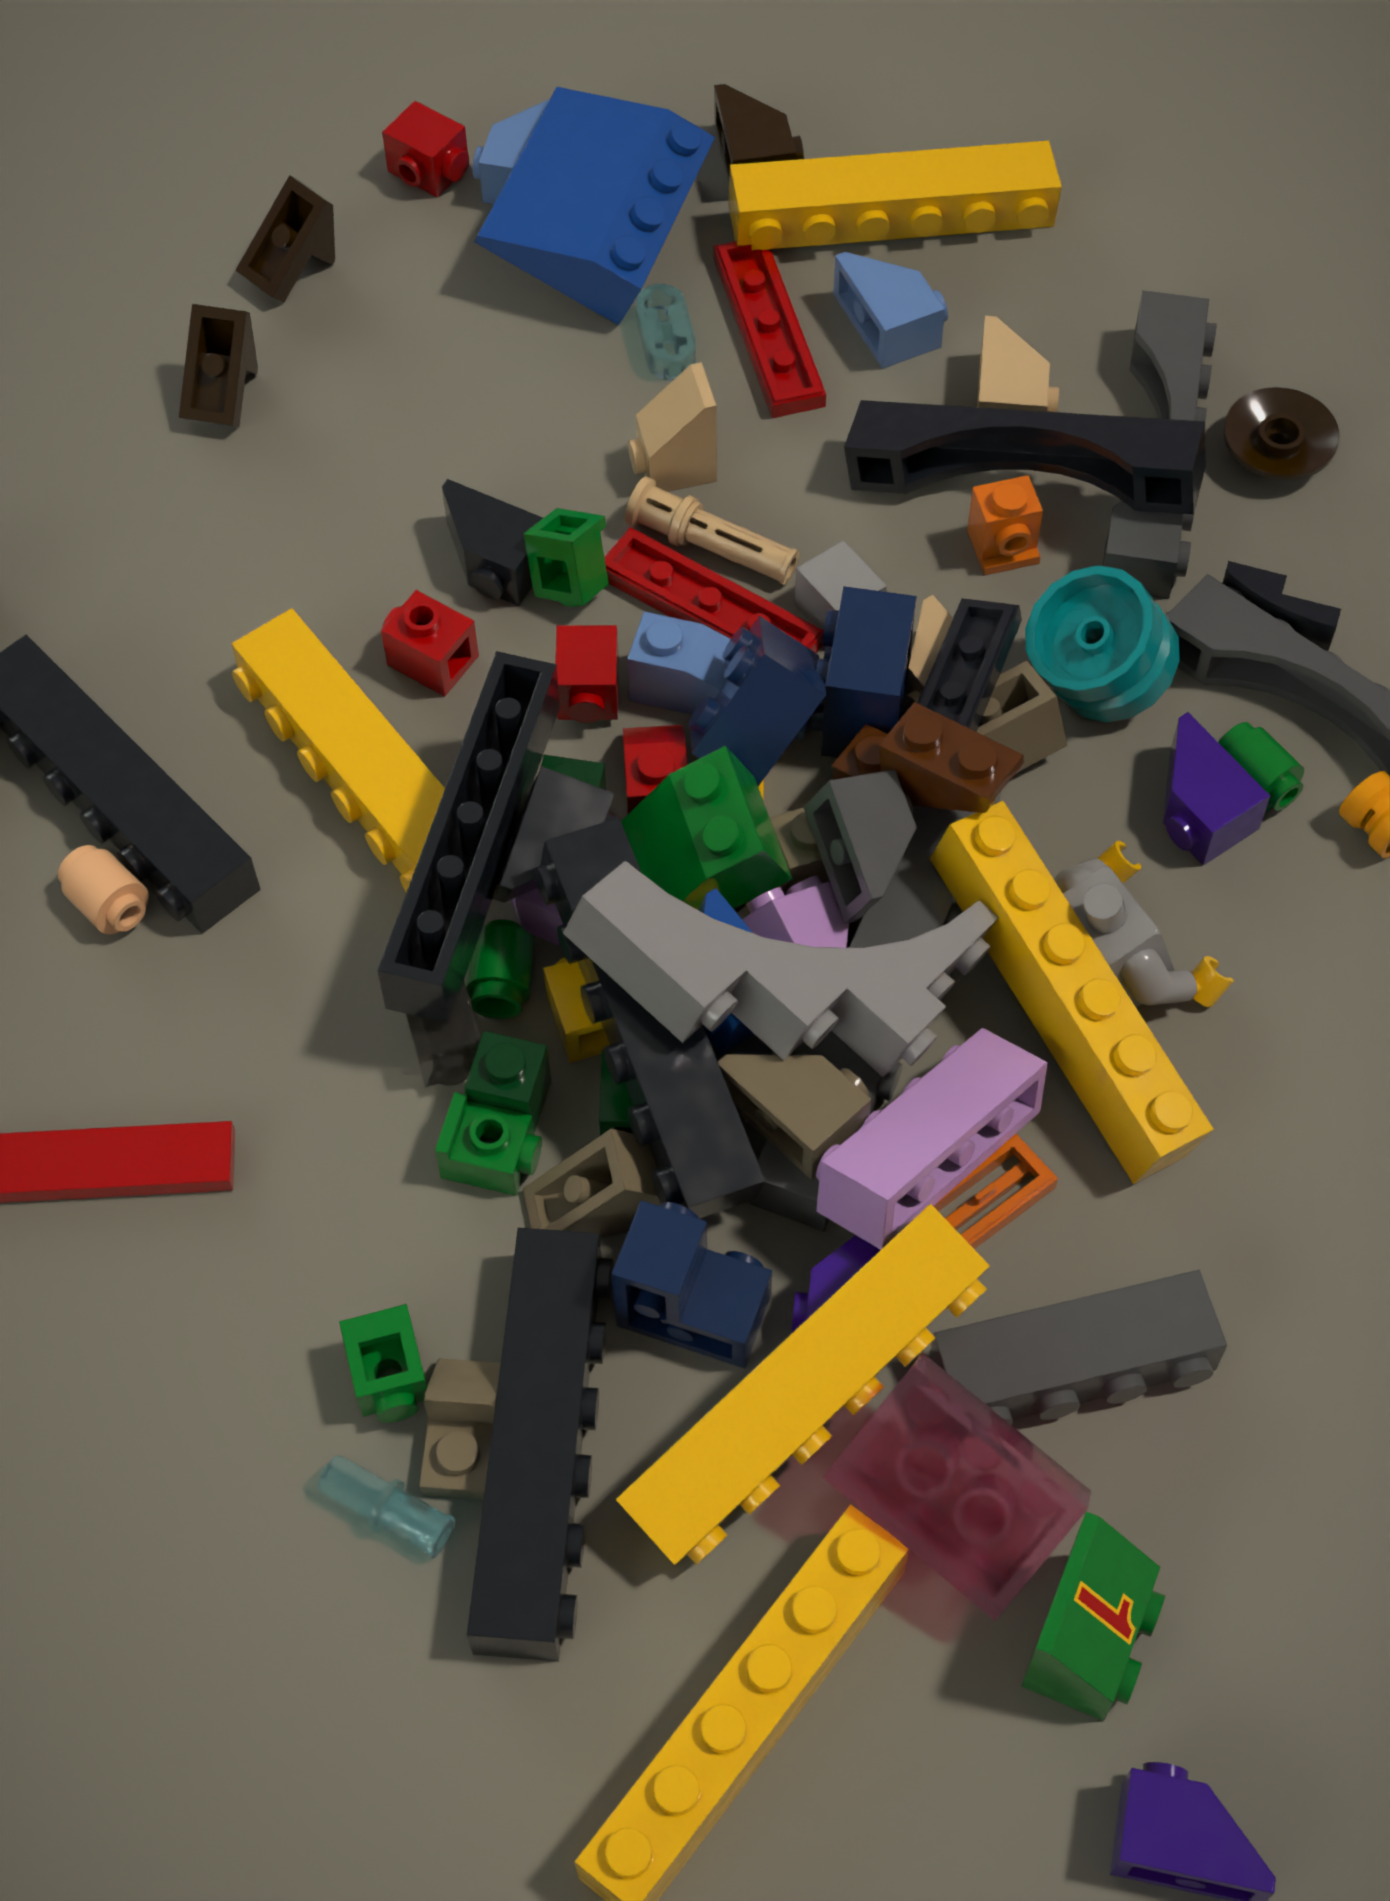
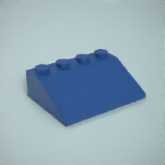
M556 87L474 243L619 325L640 293L715 137L669 109Z

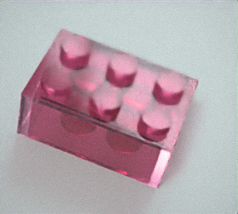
M923 1352L842 1450L823 1476L826 1481L994 1621L997 1620L1086 1512L1091 1495L1089 1488Z

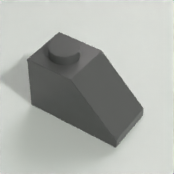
M896 770L829 780L803 807L845 924L856 922L884 896L917 828L913 819L912 802L903 791Z

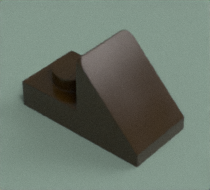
M291 175L287 178L235 270L266 294L281 302L286 301L311 255L332 265L335 262L333 204Z
M192 304L179 418L239 427L246 373H258L250 313L247 311Z

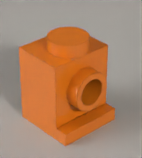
M1029 475L972 487L967 532L984 576L1040 564L1041 556L1037 545L1043 509Z

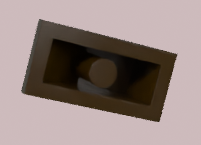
M726 84L714 85V126L728 183L730 165L804 159L801 137L792 136L785 113Z

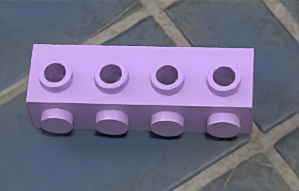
M981 1028L961 1046H953L937 1066L922 1078L916 1077L911 1080L897 1099L882 1111L876 1110L871 1113L857 1132L841 1145L835 1144L824 1153L816 1171V1177L819 1180L816 1212L881 1250L930 1203L934 1206L1040 1113L1048 1062L984 1028Z

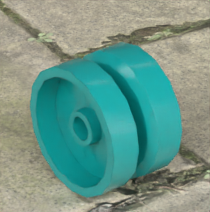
M1097 565L1073 570L1052 583L1037 600L1025 628L1026 653L1035 671L1046 684L1053 688L1057 696L1067 706L1087 719L1106 723L1129 719L1153 706L1171 685L1180 661L1179 637L1169 618L1160 606L1154 602L1143 584L1122 569Z

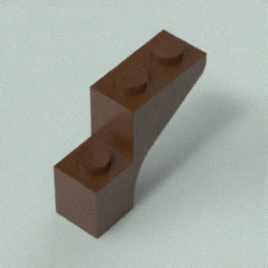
M914 702L888 734L865 724L831 765L833 780L896 770L902 789L909 796L913 806L985 813L995 802V798L1010 779L1023 767L1024 755Z

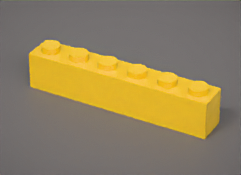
M1048 140L730 165L728 207L737 246L752 244V251L758 249L768 250L1054 227L1062 186Z
M293 608L231 643L238 667L232 671L233 679L249 702L258 699L265 707L264 714L275 735L282 742L290 738L299 749L297 751L298 758L308 775L315 782L324 779L333 790L331 791L332 800L343 818L349 823L357 820L367 831L365 838L376 858L383 865L390 862L395 865L402 874L400 881L405 892H407L445 788Z
M1001 801L992 805L985 813H974L951 823L931 855L930 861L962 912L977 901H981L999 917L983 938L991 946L988 953L1132 1183L1135 1184L1185 1158L1214 1128L1005 802Z
M930 1203L631 1484L616 1501L674 1565L678 1564L687 1555L696 1565L699 1564L728 1536L719 1526L724 1519L739 1505L748 1515L756 1510L781 1486L771 1476L781 1465L793 1456L802 1466L832 1437L824 1425L839 1410L845 1407L853 1416L856 1415L884 1388L882 1383L875 1377L895 1357L906 1367L936 1339L927 1329L935 1319L946 1309L958 1318L987 1290L978 1279L987 1271L990 1265Z
M849 1505L574 1861L579 1880L605 1901H658L903 1576L909 1553L908 1546L854 1506Z

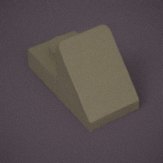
M438 1358L424 1395L428 1425L419 1483L423 1496L484 1500L501 1363Z

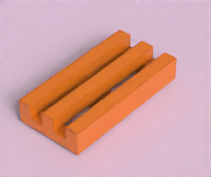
M1017 1134L1012 1136L934 1205L939 1212L1013 1155L1021 1161L945 1218L955 1230H958L1029 1175L1033 1174L1035 1176L1034 1180L961 1234L974 1249L1056 1188L1058 1181L1056 1175Z

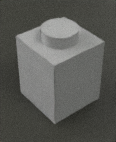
M842 540L796 568L795 605L816 627L824 630L828 609L839 610L843 586L887 592V585Z

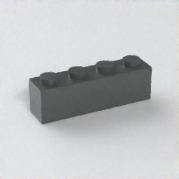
M1199 1269L934 1332L933 1335L936 1339L932 1341L929 1359L952 1434L972 1430L973 1435L985 1436L1008 1428L1012 1425L1013 1419L1038 1413L1041 1419H1056L1075 1412L1080 1407V1403L1106 1397L1107 1402L1112 1404L1130 1401L1144 1394L1147 1391V1387L1172 1381L1174 1387L1196 1385L1210 1378L1213 1375V1371L1217 1370L1227 1343Z

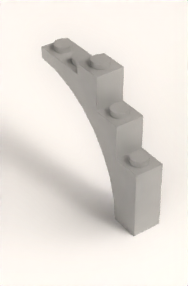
M624 861L581 897L563 934L682 1043L702 1025L708 1030L713 1031L732 1013L783 1060L803 1042L813 1049L832 1031L876 1072L884 1077L902 1058L912 1066L938 1038V1035L930 1027L946 1007L940 1000L955 983L949 975L955 969H958L964 976L967 975L984 957L991 946L983 938L999 917L981 901H977L948 924L909 940L866 948L812 947L764 938L715 920L668 894L632 865Z

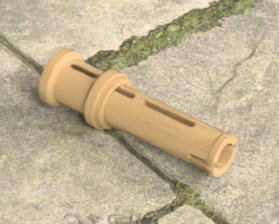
M647 476L643 477L636 485L625 511L626 524L635 528L642 524L668 536L669 543L678 547L693 543L734 563L741 564L773 578L783 585H786L791 579L799 560V550L786 547L747 528L740 527L703 511V504L699 502V499L691 495L683 499L656 487V481Z

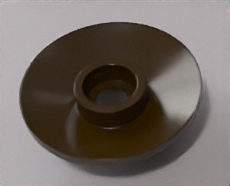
M1281 387L1255 390L1238 399L1227 413L1223 429L1226 446L1238 463L1255 474L1276 480H1297L1318 473L1333 459L1340 438L1336 419L1323 403L1304 392Z

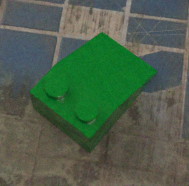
M726 746L669 774L621 821L641 873L668 894L699 910L705 895L715 888L734 909L792 880L755 777Z

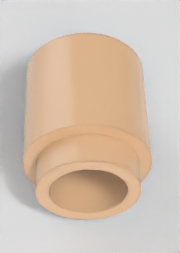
M84 845L73 850L62 861L58 869V880L61 883L64 896L100 932L116 934L128 931L142 920L149 900L148 890L108 850L97 849L93 845Z

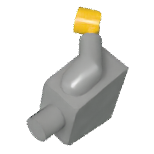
M1117 840L1096 859H1089L1069 866L1056 875L1054 879L1136 1008L1142 1004L1159 1005L1187 1002L1192 998L1203 1006L1212 1007L1234 982L1233 978L1224 977L1215 971L1219 966V962L1210 956H1205L1192 972L1188 970H1174L1161 932L1124 885L1128 879L1142 868L1140 863L1133 865L1123 856L1121 851L1127 847L1124 842Z

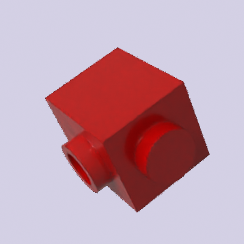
M417 101L412 102L382 131L388 172L401 178L409 186L418 187L437 198L453 182L460 180L470 166L465 126Z
M415 590L401 607L393 608L383 622L381 635L387 666L444 697L479 657L474 620L418 590Z
M556 625L555 664H557L560 709L557 714L558 720H575L581 723H593L599 720H618L619 650L617 625Z

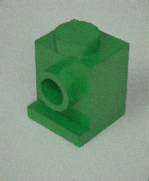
M556 508L524 533L535 597L559 601L567 607H577L591 602L595 595L609 585L600 533L607 527L605 516Z
M454 1092L435 1148L440 1177L454 1182L517 1196L523 1175H533L536 1171L541 1154L542 1137L534 1134L532 1115L468 1101L466 1094ZM481 1138H484L496 1142L488 1144L480 1140Z
M407 1304L339 1321L353 1387L362 1416L376 1414L377 1420L383 1423L398 1422L413 1416L418 1411L417 1403L424 1401L427 1382ZM394 1368L401 1372L378 1378L380 1373L386 1369Z

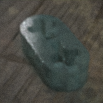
M668 284L647 286L640 291L636 298L637 328L646 363L650 372L657 378L674 380L690 364L696 363V339L686 301L682 292L674 286ZM656 309H663L664 313L668 315V320L660 321ZM672 343L676 355H668L667 350L664 349V344Z

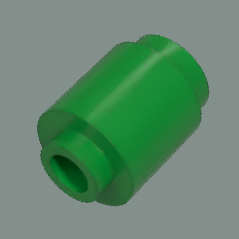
M1242 722L1231 728L1218 741L1270 795L1265 811L1272 808L1276 811L1285 809L1302 792L1303 784L1300 781L1304 775V767L1264 728H1254L1249 722Z
M497 919L483 926L468 967L465 991L471 999V1009L487 1018H513L521 1013L522 1004L527 1002L530 997L535 940L529 932L514 921Z

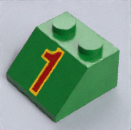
M1087 1511L1084 1515L1021 1687L1104 1721L1114 1700L1126 1705L1130 1700L1142 1666V1662L1130 1658V1654L1138 1632L1151 1637L1160 1615L1165 1595L1153 1591L1161 1567L1097 1515Z

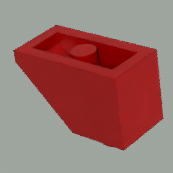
M683 725L623 728L628 814L669 774L687 765Z

